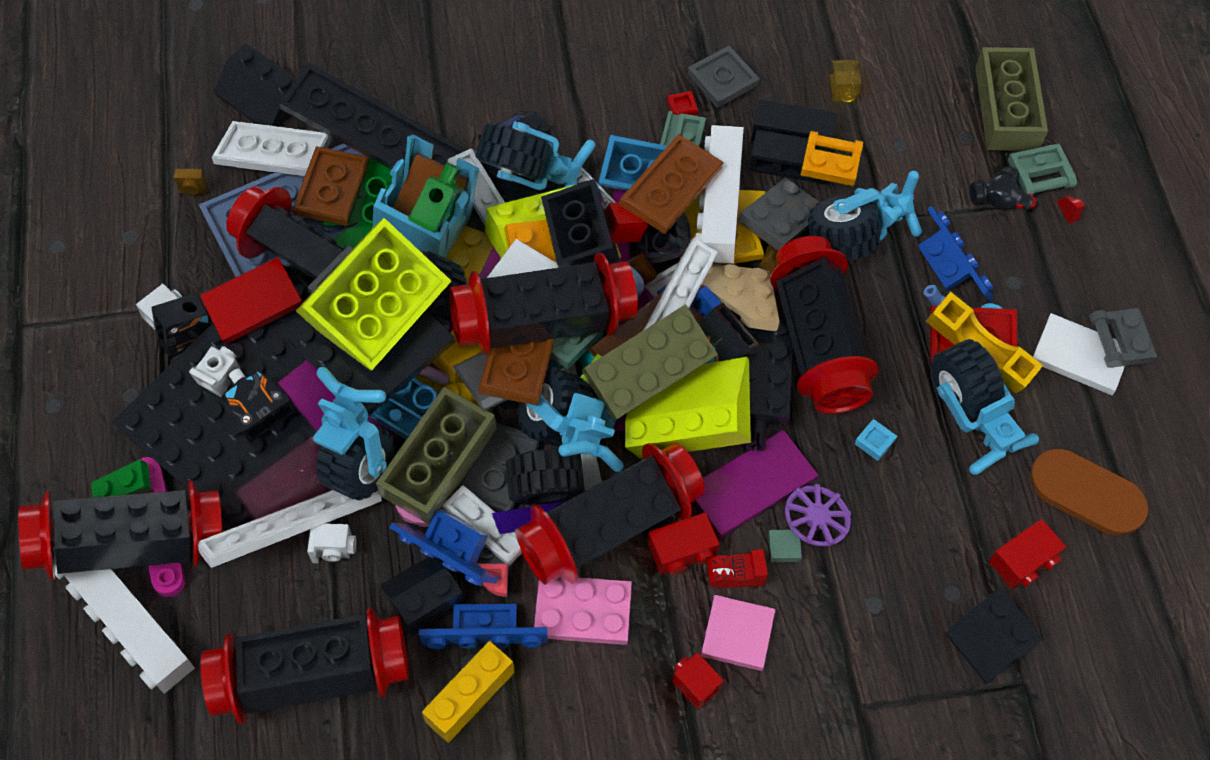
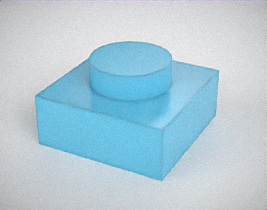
M873 419L857 437L854 444L879 461L896 441L897 435Z

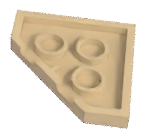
M712 263L699 290L707 286L718 297L720 303H724L729 310H732L741 317L740 322L748 328L777 331L779 317L774 288L770 283L771 271L761 268L738 267L733 264Z

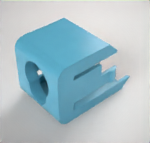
M410 135L407 137L405 168L403 159L397 161L390 172L392 184L387 191L381 188L374 204L372 228L385 218L420 252L430 251L446 258L470 218L480 168L460 158L457 159L456 166L462 169L460 174L468 178L469 182L465 191L461 193L456 201L451 221L445 220L440 232L433 233L409 221V216L393 209L403 186L402 181L404 184L416 154L421 153L432 159L433 144L415 135Z

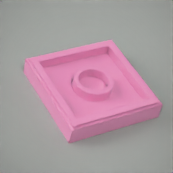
M714 595L701 657L763 671L775 609Z

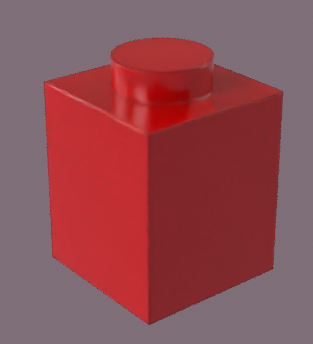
M619 202L609 203L606 210L615 243L640 242L644 231L648 228V223L620 206Z
M698 652L692 658L684 657L674 667L676 672L673 676V684L697 710L702 708L722 689L724 680Z

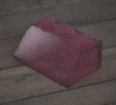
M313 437L306 438L233 491L253 520L332 491L320 483V479L317 478V453L321 447L315 443Z

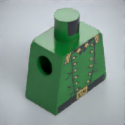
M446 163L441 175L430 176L408 220L433 233L441 230L445 220L450 222L454 214L456 201L464 190V187L456 184L462 169L453 164Z

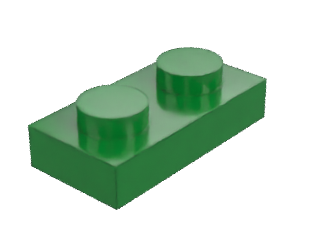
M139 459L91 482L92 496L106 497L143 494L152 490L147 462Z

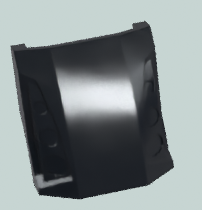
M685 213L680 216L666 234L648 224V228L644 231L640 242H629L630 259L641 252L650 264L661 263L679 256L682 257L691 241L690 224Z

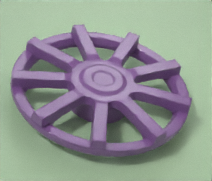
M819 484L797 488L789 496L785 505V517L790 529L801 540L815 546H831L844 539L850 529L851 511L848 510L846 504L840 498V494H835L826 488L820 487ZM814 492L815 503H812L805 493ZM821 494L831 498L824 505L821 503ZM798 496L807 505V508L792 502ZM836 502L842 511H830L829 508ZM790 510L798 511L805 515L800 519L792 521ZM831 517H844V526L831 519ZM806 523L810 527L807 537L802 535L796 527ZM827 525L837 529L841 534L832 539ZM822 529L826 541L812 540L815 530Z

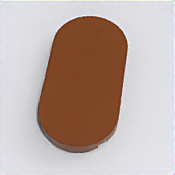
M1064 449L1048 450L1042 453L1031 467L1030 481L1033 483L1034 491L1040 499L1112 536L1131 534L1137 531L1147 518V500L1135 484L1071 451Z

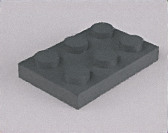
M785 177L743 210L737 221L779 251L782 246L797 239L809 229L808 214H810L811 208L816 207L819 201Z

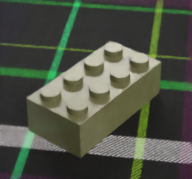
M982 47L975 70L987 150L1026 151L1040 148L1048 133L1034 48Z
M685 304L586 366L582 373L599 400L604 402V408L611 419L615 421L718 354Z
M443 387L376 482L380 496L430 525L435 510L442 509V505L452 496L497 430L495 415L488 411H483L481 407Z

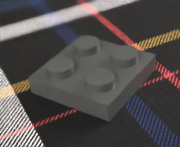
M730 46L688 67L687 75L717 108L759 86L760 78Z

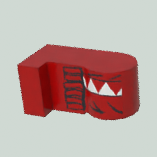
M764 549L751 550V553L714 556L706 561L709 585L712 588L765 586L768 573Z

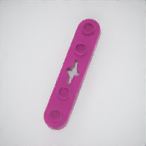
M153 458L140 459L148 464L152 490L145 493L167 492L164 472L161 466ZM182 562L148 566L151 583L159 595L167 598L174 597L183 590L185 574Z

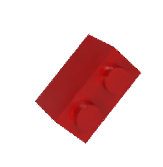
M706 512L648 533V546L660 575L666 573L670 575L678 574L687 568L686 566L695 563L699 565L706 564L709 558L718 554L720 544Z
M1040 519L996 550L989 563L1012 590L1021 584L1026 588L1039 578V571L1043 568L1050 571L1062 561L1060 555L1065 550L1066 545L1043 519Z

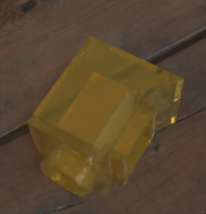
M837 60L832 62L833 74L829 75L833 102L855 101L861 87L859 72L861 60Z

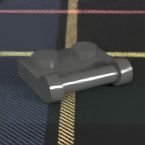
M1139 308L1110 312L1099 310L1089 315L1091 324L1096 326L1106 355L1104 361L1108 368L1151 363L1157 358ZM1109 324L1112 325L1121 353L1116 350L1108 327Z

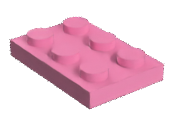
M559 577L544 585L539 580L534 627H547L548 639L627 645L632 581L578 578L576 583L571 584L563 577Z

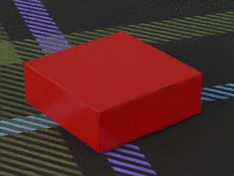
M692 91L667 95V104L672 114L680 115V113L698 116L699 110Z

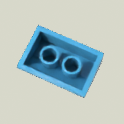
M610 135L598 185L627 191L667 146Z

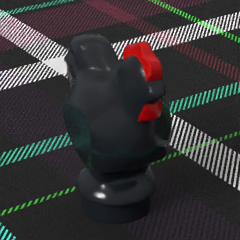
M1011 166L1003 167L998 174L991 178L989 183L978 180V182H973L970 185V199L973 204L984 205L988 201L998 209L1017 208L1028 211L1029 208L1035 207L1037 200L1032 194H1026L1019 189L1016 182L1019 174L1018 170Z

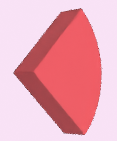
M477 564L499 577L497 583L483 582L482 585L495 595L507 597L508 564Z

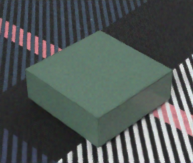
M769 530L770 562H800L802 559L800 538L792 530Z

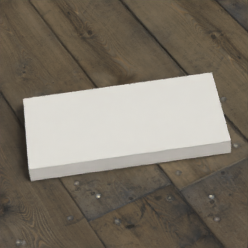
M232 121L211 158L213 163L217 165L305 176L315 147L328 148L332 139L331 136L324 132Z

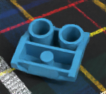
M414 377L368 417L407 440L438 396L439 391H434L426 383L423 384Z

